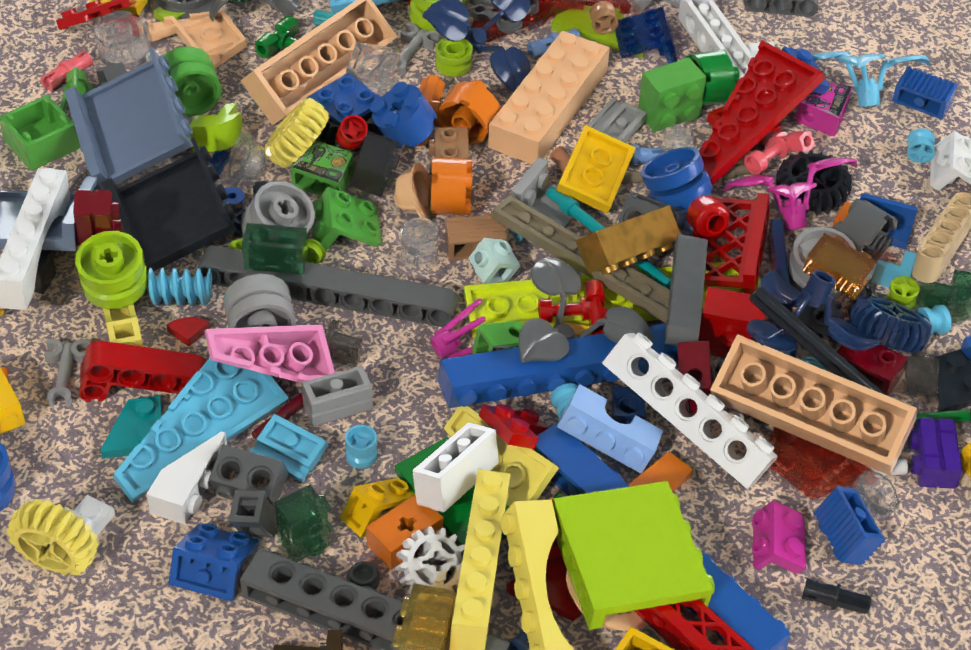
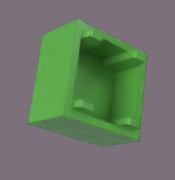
M49 95L0 116L3 140L30 171L80 149L73 121Z

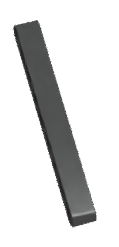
M212 245L207 247L197 267L201 269L203 277H206L209 268H211L213 285L229 287L236 280L247 275L269 274L282 279L286 283L293 300L444 327L453 319L459 302L456 292L444 287Z

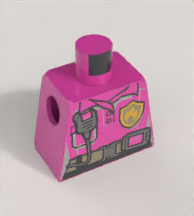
M828 82L830 87L825 94L811 92L796 106L795 120L835 137L848 107L852 86Z

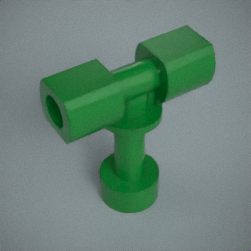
M289 15L282 18L275 24L274 33L266 32L255 42L256 53L260 57L269 58L279 48L284 50L296 42L297 39L294 38V35L299 32L298 20Z

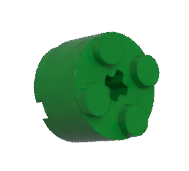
M724 49L687 55L685 58H690L706 76L702 107L726 103L735 88V82L739 80L740 76L738 67L732 65L727 52Z

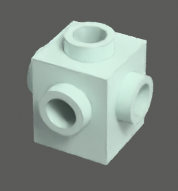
M484 237L469 256L475 273L484 284L508 282L521 266L513 254L510 244L502 239Z

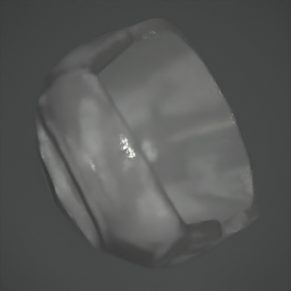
M867 470L857 477L851 487L856 488L874 520L890 516L900 504L892 482L880 473Z

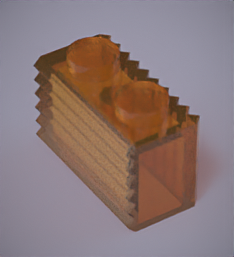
M824 233L807 255L803 271L808 273L809 276H811L813 270H822L831 274L836 280L833 288L836 291H840L841 294H845L846 297L855 300L872 278L878 262L873 260L868 253L857 251L846 245L841 238L832 237Z

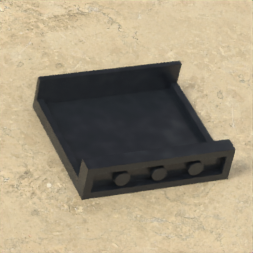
M194 137L190 139L195 149L194 152L121 188L117 187L112 178L101 182L103 189L110 190L112 193L113 202H119V219L122 220V232L131 235L139 242L143 251L147 273L149 268H152L154 272L237 231L232 220L237 217L229 201L226 203L224 201L228 198V195L222 183H216L220 176L213 163L208 164V162L212 161V158L206 146L200 147Z

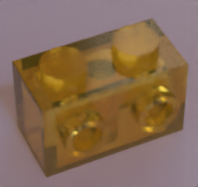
M413 583L410 597L404 596L402 601L401 617H404L402 626L397 625L395 628L393 647H398V650H445L453 619L455 590Z

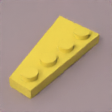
M460 406L449 419L444 429L452 437L468 422L487 428L490 427L478 416L479 413L468 406ZM496 433L499 463L490 471L511 474L507 505L510 507L514 501L537 500L559 468L532 449L508 445Z

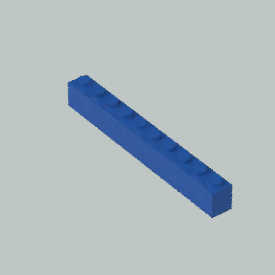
M558 422L538 435L539 439L535 449L532 450L559 468L551 481L567 496L630 487L616 470L610 469L600 459L594 450L588 449L578 438L558 428ZM702 552L703 566L706 573L712 576L715 585V592L711 596L708 607L755 650H787L791 633L786 625L767 612L756 597L750 596L745 592L733 576L722 571L714 563L710 555ZM687 607L698 618V613L692 607ZM711 630L724 642V636L716 630Z

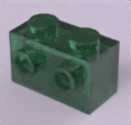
M247 223L242 240L244 269L304 275L308 257L307 228Z
M311 484L275 501L278 540L293 561L299 562L309 556H317L330 546L329 533L332 531L328 521L330 506L323 494L318 495Z

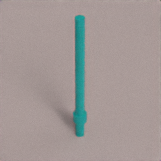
M554 187L548 189L546 196L559 205L560 211L568 217L573 216L592 232L606 228L582 210L580 204L572 197H566ZM636 256L638 262L633 264L657 283L670 289L671 278L648 260L643 259L639 261Z

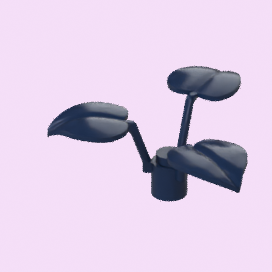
M439 0L423 13L422 17L445 39L452 42H458L463 38L468 40L473 48L472 54L476 51L478 54L496 51L490 56L491 68L498 79L513 93L530 72V62L527 56L518 48L510 47L505 51L503 46L483 47L487 40L485 31L503 14L513 23L522 20L529 11V0H491L493 6L500 11L482 28H471V24L467 22L469 11L459 0Z
M776 269L768 272L761 280L759 287H763L783 306L788 305L791 308H797L793 313L797 318L807 304L816 308L820 307L821 304H825L824 324L829 327L827 333L839 344L852 350H867L881 344L883 339H877L872 335L866 336V332L858 331L856 326L840 318H830L831 304L834 297L829 294L836 283L835 278L831 274L822 270H813L806 286L801 292L786 282ZM759 319L752 320L746 326L747 333L761 345L784 354H790L796 348L797 343L794 339L785 335L787 333L784 330H779L769 322Z

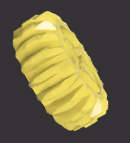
M307 98L301 101L299 105H296L275 131L272 132L271 137L265 144L264 153L269 157L268 159L274 164L286 168L291 166L293 162H296L300 156H303L304 152L316 141V138L321 134V131L328 122L329 113L324 109L325 107L311 98Z
M40 499L26 501L18 510H15L10 518L11 521L6 531L9 536V542L15 545L14 549L16 552L22 553L24 555L23 558L30 560L35 566L38 565L63 575L70 573L79 576L93 562L99 546L96 540L97 535L91 531L92 527L89 524L83 522L82 517L74 515L72 510L64 509L61 504L54 505L49 500L42 502Z

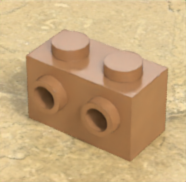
M468 127L434 128V139H429V156L469 159ZM429 158L430 175H432V158Z

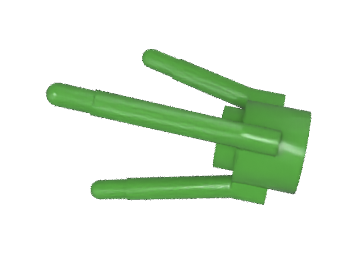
M73 68L66 75V86L63 87V97L60 108L64 112L67 106L65 90L74 86L83 95L94 89L93 84L88 82L87 73L81 69Z

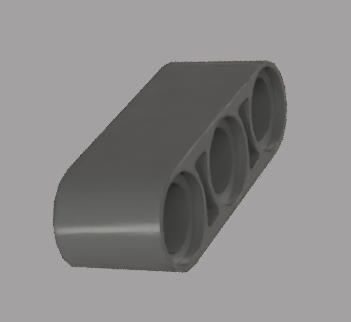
M744 0V6L748 11L811 17L818 11V0Z

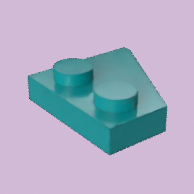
M160 396L128 399L101 447L102 459L128 456L137 444L141 443L155 422L162 417Z

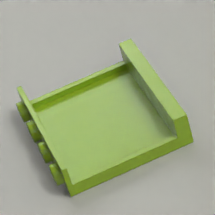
M668 481L553 498L552 503L559 530L556 541L589 630L602 628L606 615L698 599L708 607L711 596L715 592L712 576L705 571L702 552L699 547H695L691 537L690 524L688 520H684L680 511L679 498L676 493L672 492Z

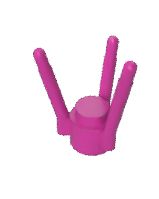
M478 298L443 328L434 332L430 342L440 359L472 354L473 347L458 350V347L462 345L459 337L485 322L486 318L482 316L457 331L451 329L482 303V299Z

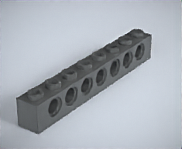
M259 548L240 578L242 598L325 630H342L343 637L374 649L449 650L451 620L441 617L434 611L422 610L411 606L402 599H393L382 595L373 588L361 587L350 583L339 575H329L321 572L307 563L300 564L292 561L278 552H268ZM378 616L380 618L373 619L371 617ZM410 628L412 630L404 631L402 629ZM488 634L485 650H510V643L504 641L498 635ZM441 640V641H444V642H442V643H435V642H433V641Z

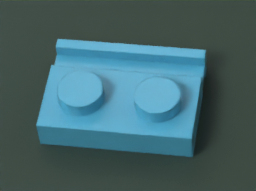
M273 414L256 439L257 443L253 448H250L249 452L283 461L289 472L288 475L304 483L306 476L309 472L313 471L329 445L326 440Z

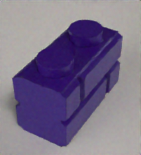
M919 418L916 421L914 430H911L908 436V448L914 449V455L911 458V473L917 475L918 486L957 488L962 475V467L954 420L938 419L935 421L933 418Z

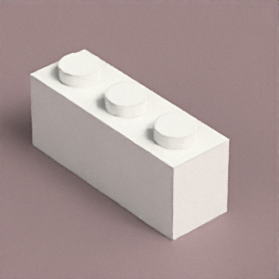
M468 422L412 470L417 504L435 511L445 512L475 485L478 469L492 470L499 463L496 430Z

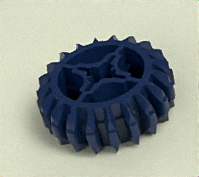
M868 295L858 297L850 312L851 316L848 321L850 324L856 326L858 331L866 332V336L872 335L877 339H883L881 344L887 348L890 347L906 353H918L923 351L930 339L932 325L927 318L914 312L913 309H909L894 301Z

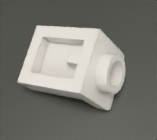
M86 495L79 505L72 510L74 515L82 517L83 522L92 527L91 531L97 536L115 516L113 507L89 495Z

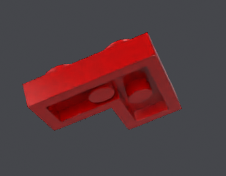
M483 404L478 415L491 429H495L496 433L508 445L535 449L539 439L538 435L549 428L539 419L540 415L526 408L522 409V411H516L504 404H497L496 407Z

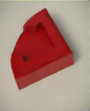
M184 317L176 319L166 326L168 333L187 346H190L205 334L206 329H210V322L197 317Z

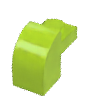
M225 104L217 115H196L190 123L193 131L190 138L194 137L200 147L205 145L208 152L225 150L239 144L243 140L241 132L243 120L242 115L238 113L237 104Z

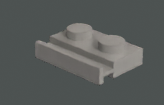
M613 97L587 126L626 143L646 122L648 112L626 102L621 104L617 102V98Z

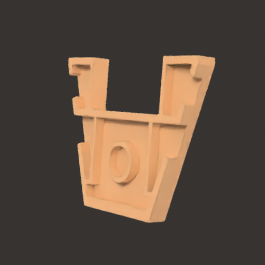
M219 10L216 13L214 22L209 17L210 11L190 14V18L176 20L174 16L164 17L163 22L151 23V19L141 21L142 30L151 42L178 34L187 47L192 46L205 51L210 56L215 69L247 47L246 38L223 10Z

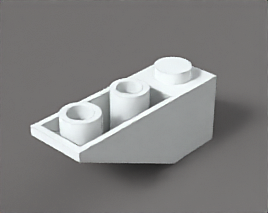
M221 431L160 471L146 494L151 514L185 525L191 514H197L205 490H210L213 487L208 479L222 444L227 445L225 432Z

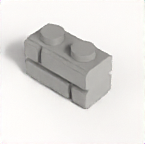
M363 366L302 382L303 405L312 426L373 409L372 386Z

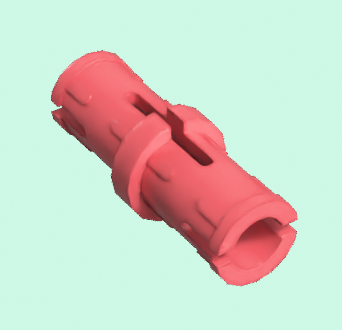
M81 51L73 58L61 61L58 67L43 75L40 79L44 88H48L51 92L66 82V75L73 68L85 70L93 65V60L86 51Z

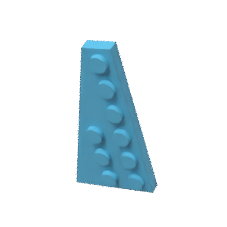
M209 357L203 367L195 373L168 406L163 416L151 427L150 432L141 443L137 444L115 471L113 479L131 503H134L147 494L163 468L221 431L226 433L227 442L286 405L289 398L271 375L212 361Z

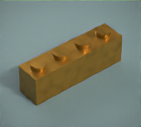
M670 205L598 230L575 240L588 274L600 270L601 274L605 275L619 269L617 263L623 268L638 262L636 256L641 261L656 255L654 249L657 254L672 249L673 245L671 242L676 241L677 235L681 233Z

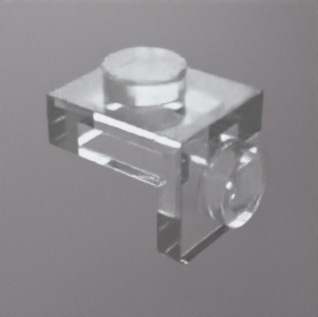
M681 124L671 125V128L666 127L664 133V152L680 147H693L694 129H689L686 125Z

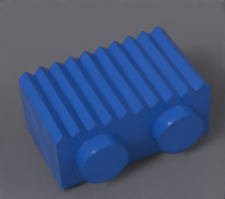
M909 66L896 84L892 102L943 120L954 101L958 85L956 82L952 83L951 80L948 81L941 77L937 78L936 75L932 76L931 73L927 74L926 71L923 72L916 68L912 69Z
M836 486L813 513L819 521V529L828 537L827 540L834 547L832 550L834 556L842 563L862 565L885 542V538L856 488Z

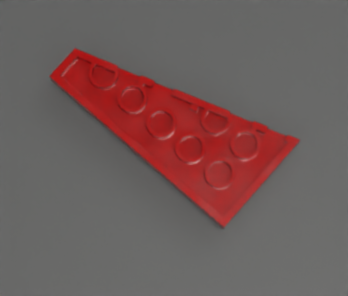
M761 40L758 45L759 51L755 58L752 57L750 59L746 74L739 79L723 107L724 113L720 120H716L710 138L708 141H704L699 150L704 162L703 170L709 175L712 186L825 80L824 73L821 70Z

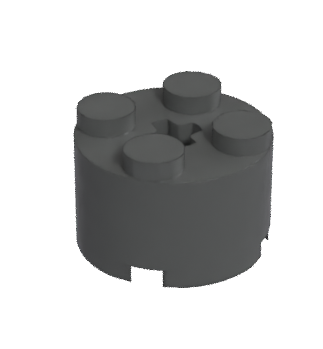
M857 198L850 205L849 214L844 221H839L833 229L844 233L854 243L857 250V264L859 262L867 263L868 261L874 264L889 246L892 239L888 237L890 229L896 231L897 219L870 202Z

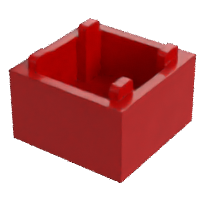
M708 286L698 341H709L712 356L720 357L721 354L727 356L737 334L757 342L756 339L747 333L746 326L752 320L759 319L765 321L766 315L750 302L751 294Z

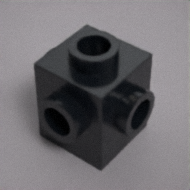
M834 300L831 304L830 318L836 317L844 320V312L841 311L842 306ZM807 304L798 316V319L821 339L830 342L832 338L827 333L829 327L824 322H819L821 318H824L825 304H821L818 308Z

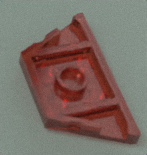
M774 427L769 442L773 445V452L778 457L770 468L810 499L815 500L827 497L836 486L851 488L865 483L867 486H872L877 482L878 475L865 465Z

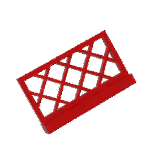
M757 193L756 200L716 198L727 207L730 219L733 222L728 224L724 232L717 237L707 238L701 236L695 230L693 231V237L708 239L707 246L713 250L706 256L705 268L709 272L705 274L704 286L744 288L745 294H751L758 287L770 216L769 193ZM739 209L750 210L749 213L742 217L734 213ZM740 227L746 233L736 238L730 232ZM724 236L729 241L721 247L714 243V241ZM735 247L742 252L734 258L727 254L728 251ZM721 257L725 263L715 268L710 262ZM733 268L739 275L738 277H725L722 273Z

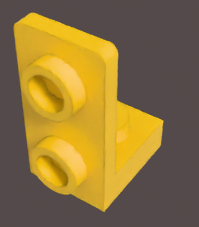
M398 478L354 486L340 519L360 538L366 537V526L378 519L383 509L396 507L414 496L415 493L409 489L406 482Z

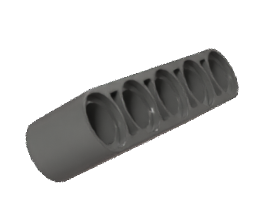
M683 234L677 235L673 254L664 344L678 346L679 342L698 341L708 239Z

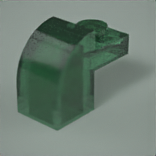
M954 269L950 285L936 282H921L916 307L932 309L935 305H944L950 312L951 323L961 322L970 318L971 272Z

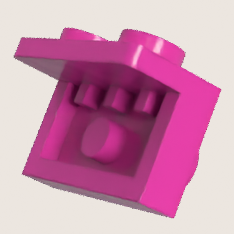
M772 500L763 508L757 510L752 518L753 567L761 570L769 563H774L786 570L799 574L806 569L804 514Z

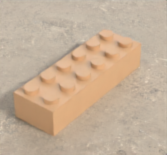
M356 0L243 78L241 82L270 123L274 125L286 117L296 105L307 99L309 95L342 77L398 36L372 0Z
M561 31L489 123L488 148L531 164L538 157L543 159L608 71L610 47Z
M738 334L710 389L711 394L721 400L727 407L889 476L896 465L917 415L916 407Z

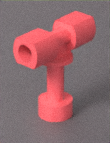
M793 131L788 136L786 132H769L761 139L765 150L763 152L754 150L745 156L744 164L751 174L758 175L768 168V161L776 156L784 158L789 154V150L791 152L810 151L815 145L811 131Z

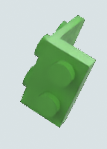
M327 187L320 197L312 202L315 210L312 236L314 240L322 244L326 251L339 235L374 247H378L382 243L377 207L369 200H363L344 191Z

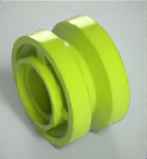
M445 38L441 39L435 47L436 69L441 74L450 77L467 74L472 68L473 48L471 43L464 38L458 42H452Z

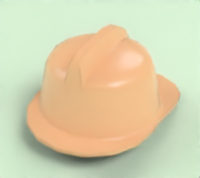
M415 163L412 170L402 173L397 178L394 201L402 210L417 211L421 221L425 225H430V179L425 166L422 163Z

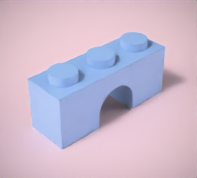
M579 384L567 403L557 427L633 470L642 473L656 452L663 430L636 415L630 424L616 422L606 413L605 404L607 399Z

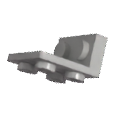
M538 157L511 190V196L567 228L574 217H568L560 211L559 205L546 196L548 189L551 187L557 188V185L549 183L548 161ZM576 200L580 204V208L585 205V203Z

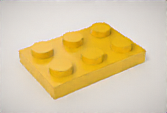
M585 125L556 190L608 214L636 148Z

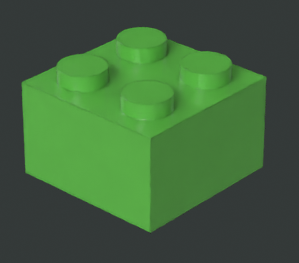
M690 58L642 72L638 108L648 112L646 123L653 132L670 129L675 125L693 121L701 116L706 76Z

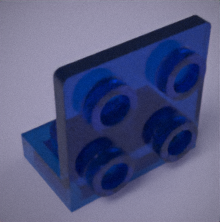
M663 6L618 20L615 33L621 58L624 59L658 48L660 57L665 55L668 64L678 61L671 28Z

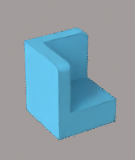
M905 251L901 266L878 260L871 283L889 288L894 278L899 276L910 277L917 253Z

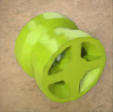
M907 276L896 277L890 283V292L886 300L894 301L909 309H914L916 298L920 291L919 284Z

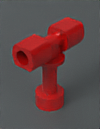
M590 280L585 282L584 297H580V303L565 304L563 316L581 315L582 321H589V326L601 318L606 319L607 308L604 307L605 294L602 281ZM538 299L539 319L552 323L553 317H557L559 304L552 305L551 299ZM604 326L598 327L591 335L603 334Z

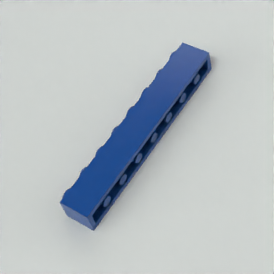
M666 323L648 326L654 338L651 348L659 355L661 353L668 355L677 364L675 368L678 369V346L664 344ZM604 333L567 339L569 351L563 359L557 361H529L522 363L519 347L441 359L437 381L448 408L466 407L472 404L495 402L519 396L525 397L549 391L553 392L557 387L567 383L587 386L602 382H614L620 379L604 366L602 362L617 343L608 339ZM642 357L638 362V368L643 374L648 372L649 363Z

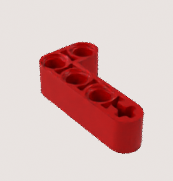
M95 341L87 346L80 367L79 396L85 402H91L92 399L104 401L108 396L111 385L179 394L207 360L198 354Z

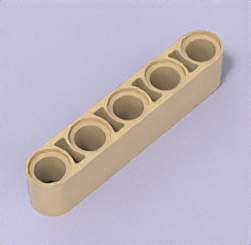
M958 192L954 194L919 245L912 270V276L916 280L925 283L937 281L971 229V193Z

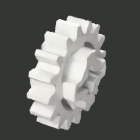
M432 526L424 529L423 533L420 530L415 531L411 534L412 539L407 538L401 543L406 550H401L396 554L399 559L403 560V563L395 568L397 571H404L405 574L400 579V583L409 582L411 586L408 593L411 595L416 591H420V600L422 601L428 599L431 595L433 602H437L442 599V596L446 598L453 596V589H458L463 560L460 552L464 550L465 545L456 546L454 544L457 539L455 534L449 538L445 537V528L439 529L436 533H434ZM422 544V548L419 549V557L414 558L415 551ZM430 560L431 563H436V565H438V564H442V565L439 566L438 568H436L435 565H429V564H423V563H425L426 561ZM452 570L449 579L444 584L447 571Z

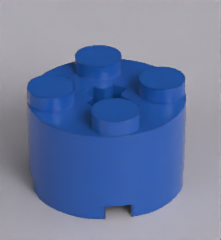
M404 81L396 83L392 90L374 101L370 107L374 123L389 143L397 149H402L401 146L407 144L411 148L422 143L435 128L432 125L434 118L437 120L435 110L419 88L407 85Z

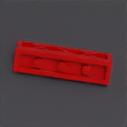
M700 599L634 610L639 617L675 650H755ZM680 606L692 607L698 613V621H687L680 614ZM706 630L718 631L724 636V645H713L707 639Z

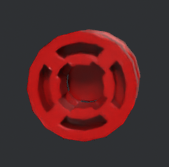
M358 115L345 117L336 133L338 144L347 150L359 148L368 132L366 121Z

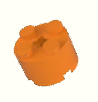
M482 81L460 82L453 86L438 108L437 122L440 128L468 127V144L477 145L489 133V123L502 106L494 95L486 89V85Z
M432 157L430 214L471 215L472 159Z

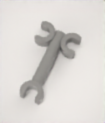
M408 23L407 32L401 31V40L410 43L398 57H391L387 60V71L390 72L392 68L399 67V75H404L407 70V62L422 44L428 50H434L435 41L439 42L441 35L437 31L419 30L416 24Z
M49 339L46 342L48 350L56 351L45 352V361L47 363H57L60 361L56 387L52 388L47 394L50 407H54L55 400L59 397H64L66 407H70L73 399L68 386L72 362L74 359L76 362L82 363L85 352L80 351L86 350L90 340L80 339L74 343L65 342L62 344L60 340Z

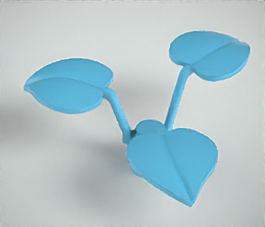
M845 51L813 54L814 61L824 58H836L840 63L846 64L855 92L858 94L859 107L880 105L879 90L883 89V80L887 68L907 61L921 62L930 66L929 58L922 55L900 56L882 61L878 83H876L875 78L868 79L866 63L875 59L885 58L884 54L871 53L861 56H848L851 55V52ZM852 65L862 70L863 79L859 80V83Z

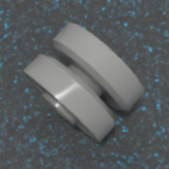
M273 181L261 186L255 194L251 203L242 214L240 226L245 239L260 253L275 257L286 256L297 248L313 225L315 210L312 201L297 186L284 181Z
M819 226L803 231L794 241L791 256L787 262L790 285L801 292L806 286L813 270H822L831 274L836 280L829 295H832L834 300L840 297L846 291L851 280V274L857 263V250L854 243L844 233L833 228Z
M253 274L236 280L227 288L223 300L228 328L296 326L289 288L282 279L269 274Z

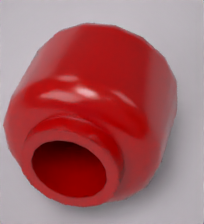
M704 195L694 199L689 205L687 221L701 236L712 238L724 232L729 224L730 214L727 207L715 197Z

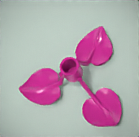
M828 158L807 165L809 168L807 182L793 183L790 186H774L772 181L774 176H747L727 183L724 187V192H727L734 186L766 185L769 187L767 192H772L779 213H783L784 229L807 227L806 210H809L810 192L812 188L817 187V183H812L814 174L823 168L844 163L857 168V160L853 158ZM803 192H805L804 200L802 203L801 198L797 197ZM779 195L789 198L787 200H784V206Z

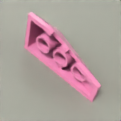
M322 325L206 329L204 332L212 361L299 383L335 373Z

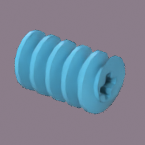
M149 268L148 291L153 305L158 306L163 298L165 305L170 306L175 297L177 305L183 306L187 297L190 306H195L199 297L202 306H207L212 294L211 268H209L206 277H203L200 268H197L194 277H191L188 268L184 269L182 277H179L176 268L172 269L170 277H167L164 268L160 269L158 277H155L152 268Z

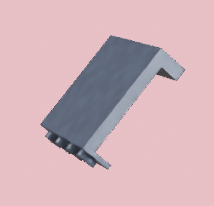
M153 47L149 48L151 61L83 95L74 86L64 91L89 175L97 177L98 186L102 190L104 189L101 182L112 178L115 184H118L193 146L190 140V135L193 134L189 122L183 118L182 113L185 112V108L179 97H176L175 94L178 91V87L172 76L168 74V71L171 70L170 64L164 55L159 56Z
M86 176L79 190H91L94 193L95 190H98L97 177ZM0 190V249L5 248L28 191ZM70 192V200L64 216H58L50 225L42 245V250H77L79 241L73 215L74 194L76 192Z

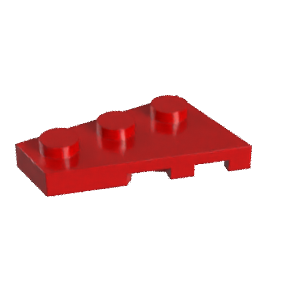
M95 0L85 4L87 9L77 12L76 8L61 12L62 18L57 19L56 23L59 30L121 8L132 6L137 2L136 0H111L101 3V0Z

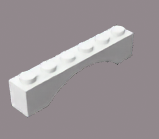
M38 168L0 257V308L27 310L35 289L38 262L47 231L55 218L64 216L70 200L67 170Z

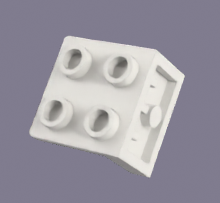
M955 130L935 145V156L931 160L930 186L936 190H941L947 184L953 183L957 177L971 185V139L962 136Z

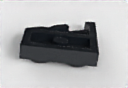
M959 349L934 357L932 365L933 374L936 378L937 412L954 411L971 406V362L963 351Z

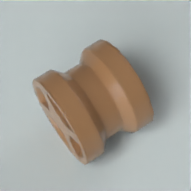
M600 1L591 7L589 15L592 20V27L596 33L604 35L616 30L618 19L615 15L613 4L607 1Z

